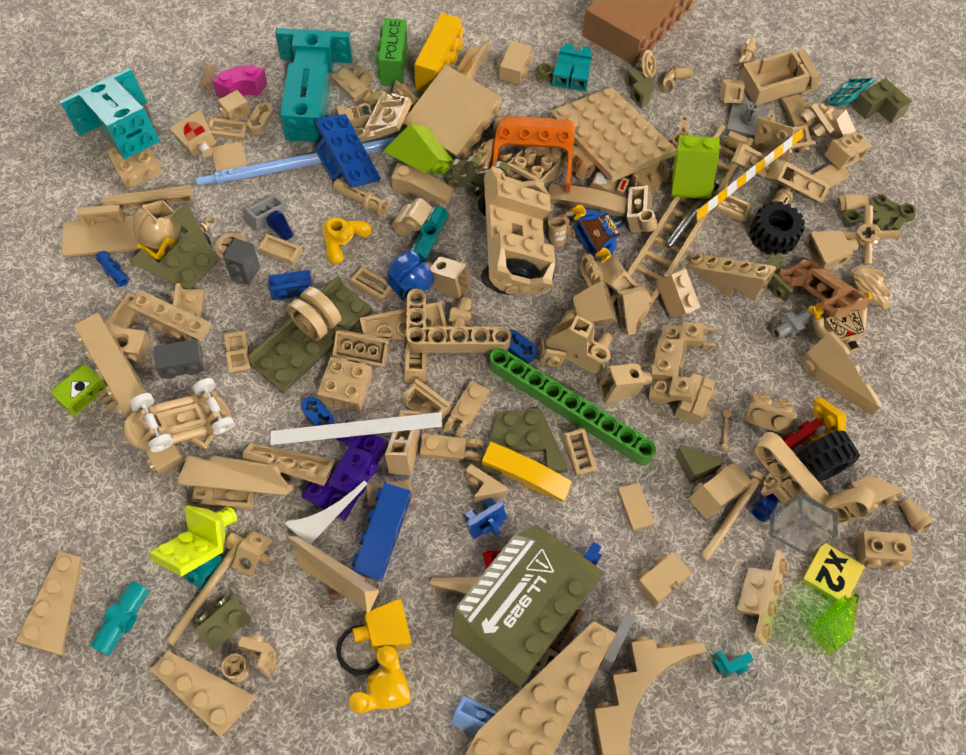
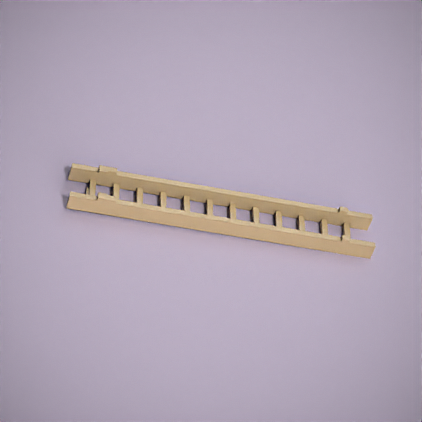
M721 124L714 137L721 139L726 126ZM749 138L745 145L751 147L754 139ZM720 145L719 152L733 158L735 152ZM718 161L717 168L727 172L724 180L718 178L721 185L717 191H723L728 186L739 168L738 164L734 163L731 167ZM712 192L711 199L715 197L714 192ZM675 197L659 221L657 228L652 232L629 268L628 275L632 278L635 272L638 271L653 280L662 278V276L641 266L645 257L669 268L664 276L674 273L712 210L698 221L695 218L691 220L689 224L695 227L690 234L684 231L680 237L686 240L682 248L673 245L672 248H667L665 246L666 240L658 236L663 229L671 233L674 232L676 227L667 223L672 215L681 220L685 217L686 214L676 210L680 202L691 207L696 202L686 197ZM656 243L676 253L677 256L673 262H670L649 250ZM638 284L646 289L651 296L649 310L645 311L637 322L636 327L639 329L661 295L658 286L655 291H652ZM615 292L611 297L613 305H615L618 301L617 294Z

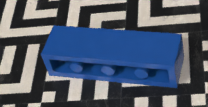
M385 482L383 488L379 487L375 497V501H378L375 510L371 509L367 522L370 523L367 532L364 531L360 538L361 550L359 554H355L352 561L353 571L359 575L383 582L412 498L411 490Z

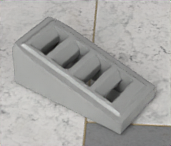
M273 194L244 209V221L257 231L284 211L288 205L276 194Z

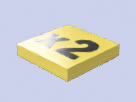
M823 541L802 581L844 606L865 566Z

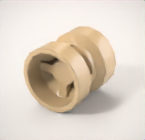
M231 654L223 660L221 670L231 682L241 683L248 678L250 666L241 655Z

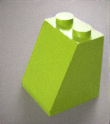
M411 123L384 149L392 157L427 174L443 175L451 169L450 166L454 161L427 126Z
M679 135L672 168L671 196L711 199L719 159L720 138Z

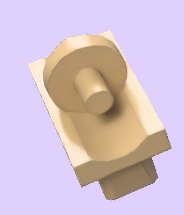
M816 103L805 105L806 109L800 117L805 123H809L814 119L816 125L810 129L814 137H819L824 133H831L834 130L829 122L834 119L831 115L834 111L833 106L826 108L824 103L819 105V107Z

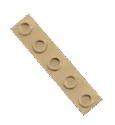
M704 254L691 256V261L686 266L728 297L737 289L752 301H755L766 289L776 270V267L771 265Z

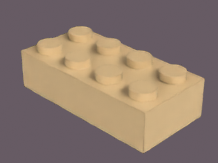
M339 329L336 331L332 357H343L347 360L384 367L387 363L390 339Z

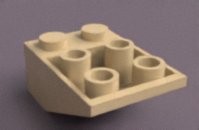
M525 146L507 164L511 170L531 181L537 180L545 184L555 181L563 173L568 153L561 148Z

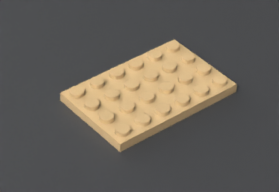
M613 87L550 111V118L567 119L574 123V143L611 182L675 156L676 148Z

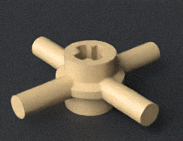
M872 205L865 206V223L858 228L857 232H843L847 240L857 239V242L864 246V265L872 264V246L876 245L880 239L900 238V230L880 231L879 227L873 224ZM866 232H871L870 238H866Z

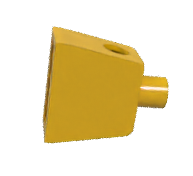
M401 599L373 609L368 613L366 612L363 619L365 626L352 629L354 643L368 640L371 652H378L379 648L385 645L392 646L395 650L410 649L412 644Z

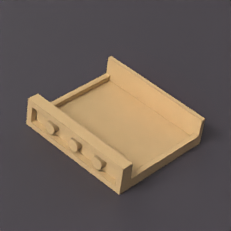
M445 65L403 121V127L405 129L410 123L427 126L449 154L456 157V159L463 160L468 157L472 146L479 142L484 130L490 127L495 115L501 112L503 107L501 96Z

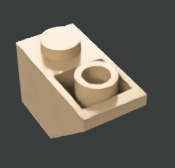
M871 475L852 482L845 489L865 486L873 490L875 500L869 513L879 509L881 504L890 506L898 501L897 497L904 492L901 487Z

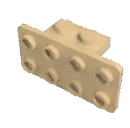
M110 204L106 206L77 208V216L80 220L67 221L63 224L62 254L64 257L95 255L101 251L116 253L141 250L136 247L140 243V239H136L134 234L133 220L135 215L124 216L119 205Z

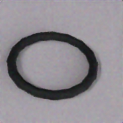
M365 625L353 626L346 630L339 638L336 646L337 659L341 667L349 673L356 675L369 674L380 665L377 660L368 669L357 670L348 666L342 658L341 647L344 639L352 633L353 628Z

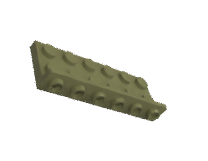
M339 276L328 281L321 290L335 305L341 315V321L333 329L327 328L328 333L322 339L314 341L309 338L290 318L285 320L274 333L269 334L261 345L253 348L247 357L251 367L283 394L334 347L337 330L351 332L360 323L361 317H366L372 312V307L344 286Z

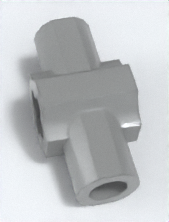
M803 311L798 315H795L794 312H789L778 321L779 325L771 329V333L777 340L787 335L793 339L806 329V325L812 322V316L807 311Z

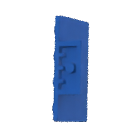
M346 114L316 119L315 124L323 139L315 147V150L332 182L344 176L349 187L353 188L381 180Z

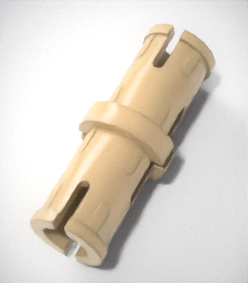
M746 38L737 64L739 69H742L743 65L749 63L754 57V48L757 44L756 38Z

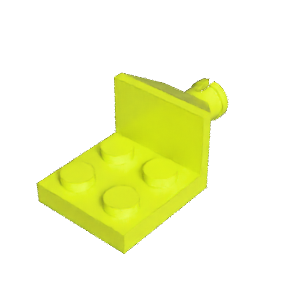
M188 505L184 507L188 531L181 533L178 537L161 544L158 548L149 552L151 561L182 577L221 554L225 543L224 528L237 521V515L233 508L226 506L215 513L209 509Z

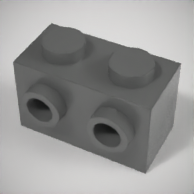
M234 238L230 247L224 251L223 259L232 281L237 284L244 283L250 285L260 267L254 244Z
M197 339L154 346L155 367L161 379H172L185 374L194 375L204 371L202 348Z

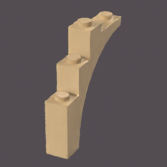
M646 636L633 639L634 642H631L628 646L633 672L630 673V669L615 671L616 675H613L610 679L615 706H612L611 702L601 703L592 711L599 755H630L631 724L636 707L645 690L656 677L668 668L682 661L704 655L706 653L704 642L696 643V640H687L682 642L680 646H673V643H665L659 645L657 649L655 639L648 640Z

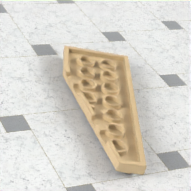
M593 621L478 730L465 755H553L616 633Z

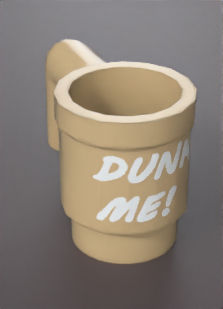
M548 214L543 219V229L549 231L551 245L556 247L565 245L567 239V220L563 217H553L551 214Z

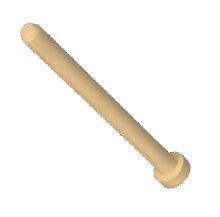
M757 471L751 473L750 479L753 483L744 490L701 554L702 560L708 561L757 487L764 484L766 478L763 474Z

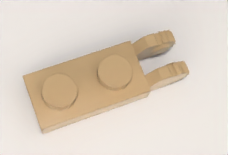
M470 381L451 412L443 430L448 433L455 421H458L461 425L458 427L455 437L461 438L467 427H470L490 390Z
M423 434L420 457L455 461H481L482 454L471 451L465 452V447L481 449L483 441Z

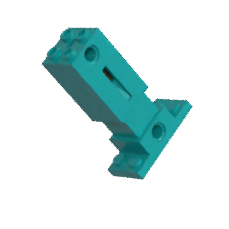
M276 28L275 36L280 60H294V63H289L280 112L285 140L291 142H320L323 137L315 121L316 119L327 117L330 97L328 73H333L334 62L341 64L353 62L350 32Z

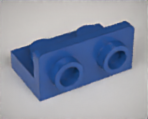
M310 270L269 276V291L272 300L282 301L290 297H300L301 293L309 286L312 287Z

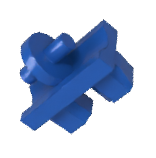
M489 498L482 504L484 510L482 513L477 514L475 510H470L464 515L473 539L482 534L487 535L490 532L494 536L500 534L498 527L504 524V520L508 518L502 501L495 502L492 498Z

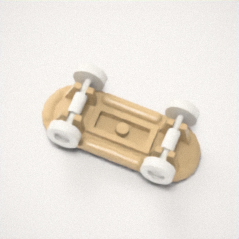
M206 378L193 385L192 389L195 395L153 405L154 399L150 393L134 397L129 402L134 412L125 421L124 435L127 441L135 448L159 452L179 442L212 433L215 435L226 433L235 426V423L231 418V411L226 402L217 396L216 391L211 392L216 387L214 380Z

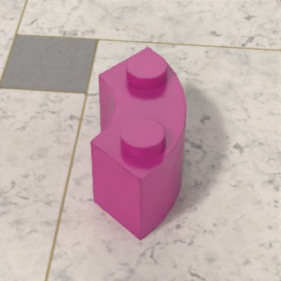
M254 65L238 66L222 71L212 81L216 96L220 98L235 90H238L242 96H259L267 85L265 70Z

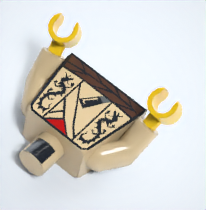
M864 292V295L871 300V293ZM816 303V307L813 305L808 308L809 314L814 315L812 319L816 336L823 339L829 332L833 331L847 346L850 354L860 349L857 341L860 340L866 330L868 306L865 310L851 311L848 317L838 318L827 315L825 309L820 307L821 303Z

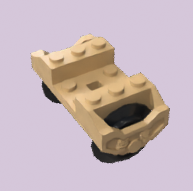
M492 166L484 175L485 191L477 200L478 209L486 216L488 266L481 272V282L487 288L500 294L531 295L544 293L552 286L555 267L554 246L544 243L542 222L551 212L550 195L544 188L543 182L537 180L522 182L506 177L501 169Z

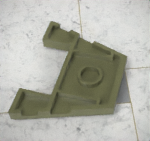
M184 203L172 217L188 231L185 236L160 262L156 261L143 248L129 262L175 284L180 283L184 288L193 289L219 260L189 206Z
M542 410L498 411L490 442L517 453L545 452L547 468L557 473L567 472L566 462ZM482 465L481 471L488 475H501V471Z

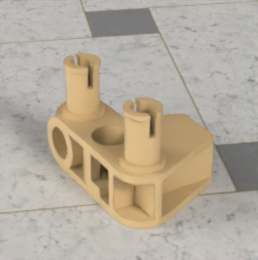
M567 312L563 315L561 322L553 327L546 345L548 349L566 352L565 359L591 373L599 374L603 372L606 363L610 359L611 355L608 347L613 338L609 333L603 332L600 334L598 341H594V324L578 315Z

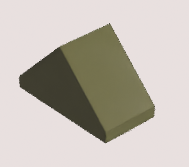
M680 445L675 456L690 483L716 472L723 463V459Z

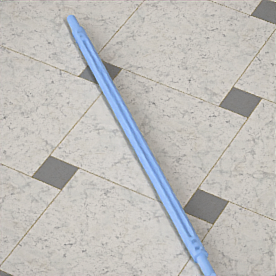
M492 119L490 127H493L495 119ZM396 137L362 144L368 154L384 151ZM317 152L215 172L213 175L196 178L198 186L214 182L219 184L319 164L322 161Z

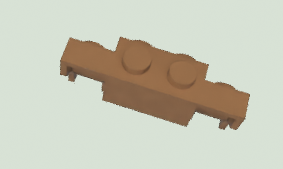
M804 259L791 268L780 269L778 276L790 287L802 286L811 295L822 300L820 307L825 309L826 314L833 318L848 317L851 311L865 310L870 301L868 297L813 260Z

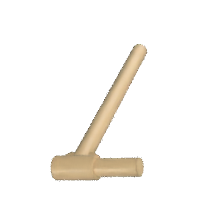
M233 532L227 537L226 544L229 551L166 639V642L174 646L234 560L237 548L244 540ZM265 553L259 558V561L265 565L270 560V556Z

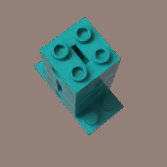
M129 67L59 100L78 136L97 128L124 160L160 142L142 107L147 101Z

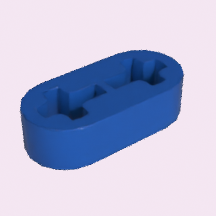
M509 330L511 332V339L515 338V343L511 341L507 351L525 363L532 362L536 358V346L519 332ZM524 350H531V354L524 355L523 352Z
M308 397L303 400L301 404L302 411L313 426L321 425L320 417L328 421L329 424H335L334 417L319 399ZM308 405H315L317 413H314L312 409L308 410Z

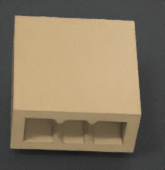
M114 147L106 150L112 165L126 189L137 186L139 183L155 178L162 173L159 163L150 148L125 160Z
M330 357L317 393L318 399L322 404L361 413L373 377L372 366L364 362H351L343 357Z

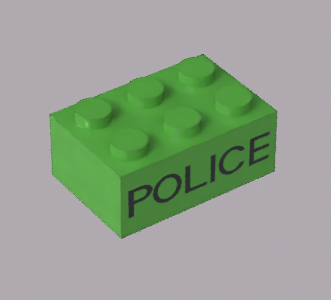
M385 18L384 26H380V37L382 40H378V51H380V54H376V65H379L377 68V78H380L381 86H394L396 80L400 84H403L408 49L407 20Z

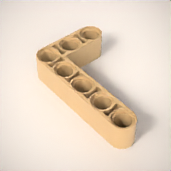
M412 289L407 294L406 338L410 351L415 353H491L497 348H502L506 351L509 349L511 332L506 327H426L425 293L421 289ZM414 300H420L421 302L416 304V303H413L412 301H414ZM413 319H420V320H421L420 322H417V323L412 322ZM480 337L483 338L485 341L478 342L475 339ZM501 337L504 338L506 341L499 342L496 339ZM413 338L421 339L419 342L412 341ZM434 338H441L442 341H440V342H435V341H433V339H434ZM455 338H462L463 341H462V342H456L454 339H455Z
M773 432L764 433L754 450L760 462L815 525L826 528L868 515L875 500L873 490L865 486H858L829 495L777 434Z

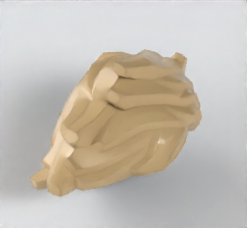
M859 265L853 273V280L857 286L856 290L863 295L864 292L871 293L869 304L880 306L883 310L891 308L892 305L888 302L890 301L888 296H891V292L884 284L887 282V279L884 278L886 274L880 270Z

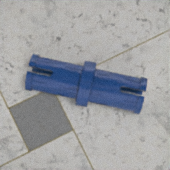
M101 251L96 255L95 259L103 267L104 273L110 276L118 287H123L129 283V278L123 273L119 263L112 260L106 251Z

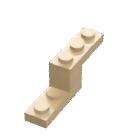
M739 143L731 161L749 170L765 158L766 155L743 143ZM774 160L757 173L758 176L776 185L790 187L819 203L823 202L831 186L787 161Z

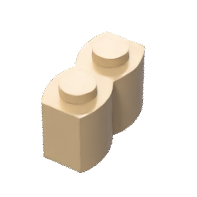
M415 199L412 204L403 206L391 227L401 236L410 235L412 231H418L422 228L433 208L423 199Z

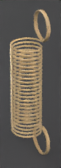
M215 58L214 67L210 63L209 68L207 66L208 63H206L200 88L203 90L204 85L206 84L207 86L208 84V97H210L208 90L209 94L211 93L210 86L215 71L216 59L217 64H219L218 58Z

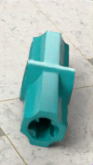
M433 207L411 251L420 256V262H426L434 245L438 243L439 235L449 217V212L444 207Z
M131 581L119 601L112 604L105 613L104 624L90 646L110 656L123 634L128 633L135 624L137 612L150 591L140 584Z

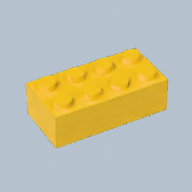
M445 13L440 14L414 64L415 90L425 92L445 65L451 67L452 64L456 63L458 51L461 52L464 44L462 40L464 32L462 18Z

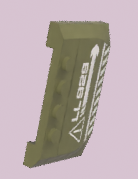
M535 525L511 538L458 604L452 625L451 637L520 689L575 611L601 580L604 571L543 528Z

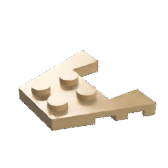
M369 88L363 101L366 104L376 106L365 128L354 129L360 141L365 142L398 132L412 104L410 98L394 93L388 95L385 91L380 90L377 92L374 88Z

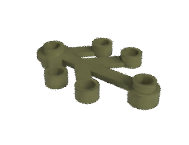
M470 156L466 163L468 166L467 174L463 175L461 172L465 163L462 160L455 159L451 166L453 170L446 175L445 179L451 187L467 188L474 191L473 194L476 197H480L485 191L484 175L488 170L475 172L480 160L475 156ZM497 161L494 167L501 169L507 177L510 170L509 165L503 161Z
M878 194L874 199V203L869 201V205L873 206V221L879 220L876 225L880 231H882L889 219L897 218L894 225L890 226L887 231L900 230L904 222H910L916 216V208L912 204L904 203L899 205L888 199L884 194ZM885 205L892 211H887L886 209L882 208V206ZM849 209L845 212L842 220L846 226L852 227L857 225L858 222H865V214Z

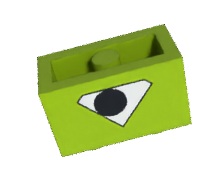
M84 364L80 368L75 369L63 382L58 383L50 393L74 417L98 397V392L107 386L90 367Z

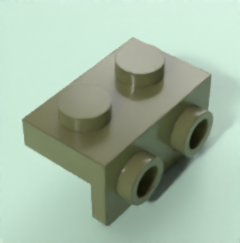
M232 594L221 596L214 603L215 607L209 612L203 611L200 613L192 625L212 651L252 619Z

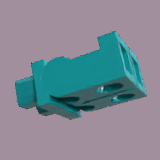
M565 43L563 47H560L553 73L552 86L568 89L572 72L570 89L586 92L592 59L590 47L583 46L581 50H574V46L570 43ZM557 78H564L566 81L561 83L557 81ZM574 81L584 82V85L578 86Z

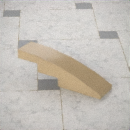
M551 184L548 191L550 204H566L568 209L582 205L585 209L597 210L600 213L606 211L610 216H625L628 208V198L597 189L570 185V193H567L566 185Z

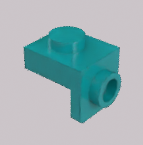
M217 555L185 574L183 578L188 583L201 589L205 585L206 577L217 568L223 558Z
M721 650L712 656L714 660L712 664L719 674H723L724 678L735 672L738 676L750 669L748 664L754 661L749 651L730 663Z

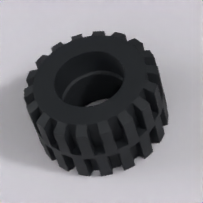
M781 201L764 204L757 211L750 226V238L752 241L755 240L753 244L756 247L760 246L759 250L762 252L766 250L769 255L775 253V255L781 254V252L785 255L788 251L791 252L796 247L805 230V220L802 219L803 215L797 212L798 209L796 207L792 208L791 204L787 203L786 205ZM771 225L778 226L783 231H778L774 229Z
M836 431L809 443L796 456L816 480L820 482L852 466L858 460L860 454L846 431Z

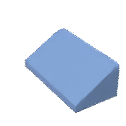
M463 695L454 712L451 724L475 736L478 730L497 712Z

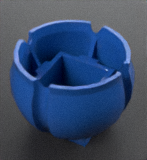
M411 250L398 254L389 265L386 283L402 300L407 298L410 290L421 289L424 293H427L434 284V276L426 262H420V256Z

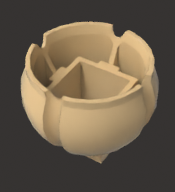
M164 200L142 205L133 220L136 239L139 238L141 244L155 249L160 248L166 236L177 240L181 232V224L172 217L176 212Z

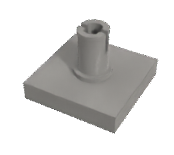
M753 102L748 104L732 103L726 133L732 131L744 137L755 139L758 117H767L769 109L761 108L757 103L753 106Z
M624 615L601 664V670L609 673L634 620L633 618Z

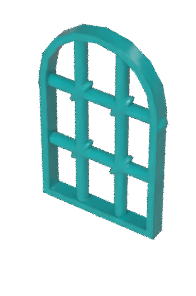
M849 79L828 98L829 105L835 107L853 101L875 79ZM853 89L848 95H844L847 91Z

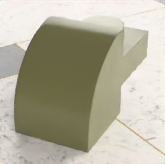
M634 67L628 69L625 83L631 88L630 98L641 109L650 102L654 82L651 76L644 79L642 74Z

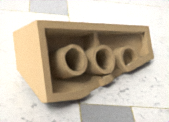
M831 331L805 354L801 360L803 368L806 372L811 373L815 379L872 416L882 407V403L871 385L862 380L859 373L861 369L858 364L853 365L848 357L850 351L847 346Z

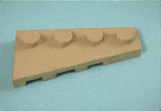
M441 301L426 304V327H447ZM407 308L360 318L363 334L390 340L407 341ZM413 319V320H412V322H415V323L421 321L420 319ZM413 338V339H412V341H420V340H421L420 338ZM434 338L433 341H442V339Z
M250 443L243 451L242 459L277 465L282 473L322 486L325 485L336 466L335 459Z
M61 551L58 552L16 640L17 643L64 657V645L66 636L69 633V621L75 603L74 596L78 588L83 564L81 557Z
M169 651L151 668V671L220 737L256 698L254 695Z

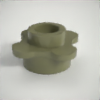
M549 63L538 65L536 78L551 81L555 68Z

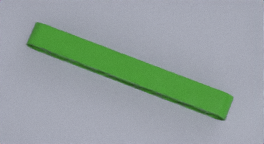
M497 348L491 352L489 368L494 374L580 428H585V431L637 464L646 465L651 462L656 451V446L651 440L508 351ZM495 360H501L503 363H496ZM512 371H519L521 374H514ZM530 382H537L539 385H531ZM548 393H554L557 396L551 397ZM566 404H572L575 408H568ZM585 415H589V416H591L593 419H592V420H588V419H586L584 416H585ZM602 427H609L612 431H605ZM621 438L628 439L630 443H624ZM640 450H646L649 455L642 454Z

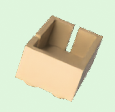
M793 49L763 58L761 64L759 60L744 64L740 80L745 84V90L752 102L760 105L805 91L810 74L805 66L800 64L801 60Z

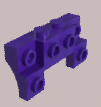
M375 434L335 438L337 442L348 447L328 483L322 486L309 482L301 497L325 510L348 495L363 481L368 482L370 477L376 473L377 465L389 443L386 439ZM366 486L343 509L337 518L346 521L359 496L365 492Z

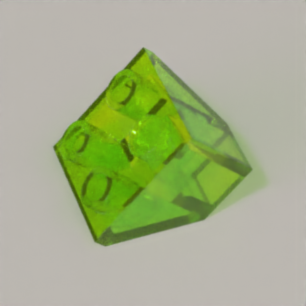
M856 592L849 598L846 595L841 597L827 609L825 614L821 615L811 624L814 629L809 635L829 656L837 652L853 636L859 595Z

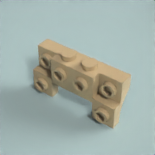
M683 322V326L663 325L658 345L653 348L654 364H650L649 372L652 375L649 393L650 403L665 404L679 400L692 401L695 378L681 377L686 354L685 346H702L705 323Z

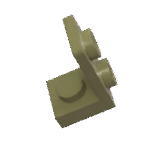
M778 253L764 264L776 267L768 286L773 290L775 296L786 302L790 298L793 289L777 275L780 269H782L781 264L784 260V257Z

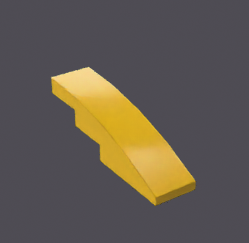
M490 442L482 460L483 465L503 472V476L523 483L524 487L563 502L572 483L569 479L546 466L493 442Z

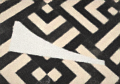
M363 481L340 501L319 513L302 519L289 520L285 524L297 536L312 544L368 483Z

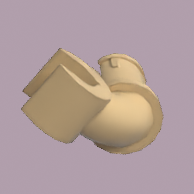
M673 66L665 75L660 90L664 93L668 87L671 92L675 85L674 81L677 79H691L693 76L692 67L680 68Z

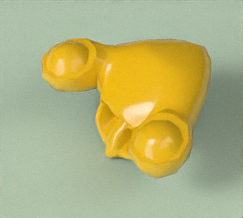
M336 217L324 221L322 233L326 244V258L332 264L341 263L344 260V254L339 246L349 242L354 234L361 238H367L372 232L371 225L365 221L343 220Z
M385 645L379 648L376 657L378 663L385 668H378L373 674L368 676L367 690L369 695L362 691L354 692L351 695L349 707L354 713L364 714L377 709L399 708L411 702L410 688L401 670L398 652L394 647Z

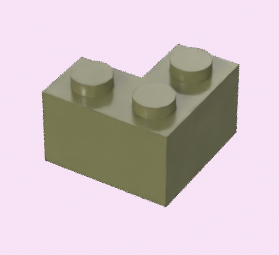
M884 78L861 92L852 108L864 119L879 112L890 123H893L904 116L912 101L887 78Z

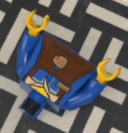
M578 205L571 209L576 214L574 219L578 220L572 227L587 253L593 255V257L600 256L602 259L601 263L603 264L612 256L617 246L616 239L620 236L618 229L623 227V221L619 216L611 219L606 211L600 213L597 210L585 209L582 205Z

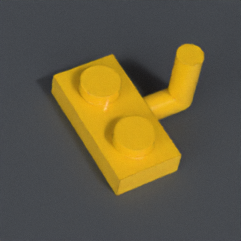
M822 397L813 399V416L823 423L826 434L809 438V443L832 432L846 431V414Z

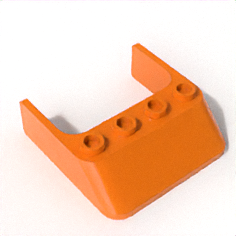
M503 117L496 131L492 166L494 167L495 163L499 161L500 148L505 145L564 149L568 153L566 192L570 193L575 139L574 123L567 119Z

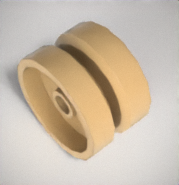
M309 286L301 293V300H293L286 309L290 318L303 333L314 341H319L328 333L327 328L333 329L341 321V315L325 294L315 287Z

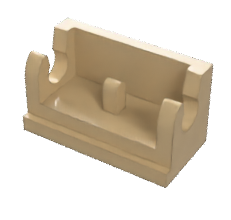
M663 160L632 174L630 187L648 185L652 194L671 183L672 168L666 171V160Z
M418 379L404 394L405 399L402 403L411 411H421L422 414L442 412V421L451 412V403Z

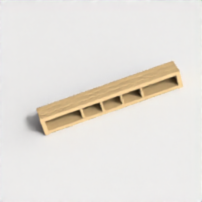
M190 185L164 189L158 188L156 190L102 196L103 206L110 204L119 205L121 210L124 211L139 209L142 205L164 200L167 205L193 202V192Z

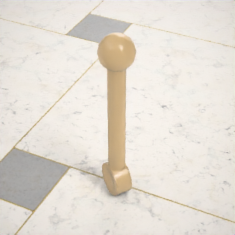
M725 410L722 413L724 429L723 444H721L720 449L723 452L729 449L727 444L728 419L731 417L729 410Z

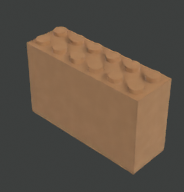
M595 0L586 9L582 36L635 66L639 62L640 53L643 50L652 51L656 43L663 40L668 30L671 31L678 20H682L685 12L692 9L695 1Z

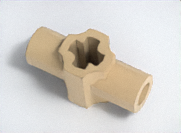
M460 297L457 307L451 308L449 325H452L451 327H470L473 311L470 310L472 301L469 298Z

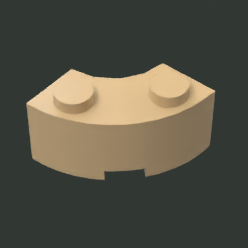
M736 463L728 466L726 464L722 465L715 472L717 475L705 484L701 482L692 489L694 494L688 500L706 520L723 509L730 500L737 498L753 483Z

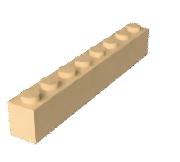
M97 312L74 325L78 331L75 335L80 344H85L88 350L85 353L92 363H96L98 368L95 371L102 381L105 380L108 384L105 387L106 391L112 399L115 397L118 404L115 406L122 417L126 416L128 418L134 412L129 402L134 397L147 392L106 320ZM172 444L167 449L159 452L141 450L142 453H147L149 457L147 463L153 472L157 471L162 475L186 462L177 444Z

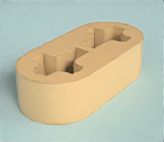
M262 102L255 107L247 121L250 133L258 135L265 131L274 115L272 106L269 103Z

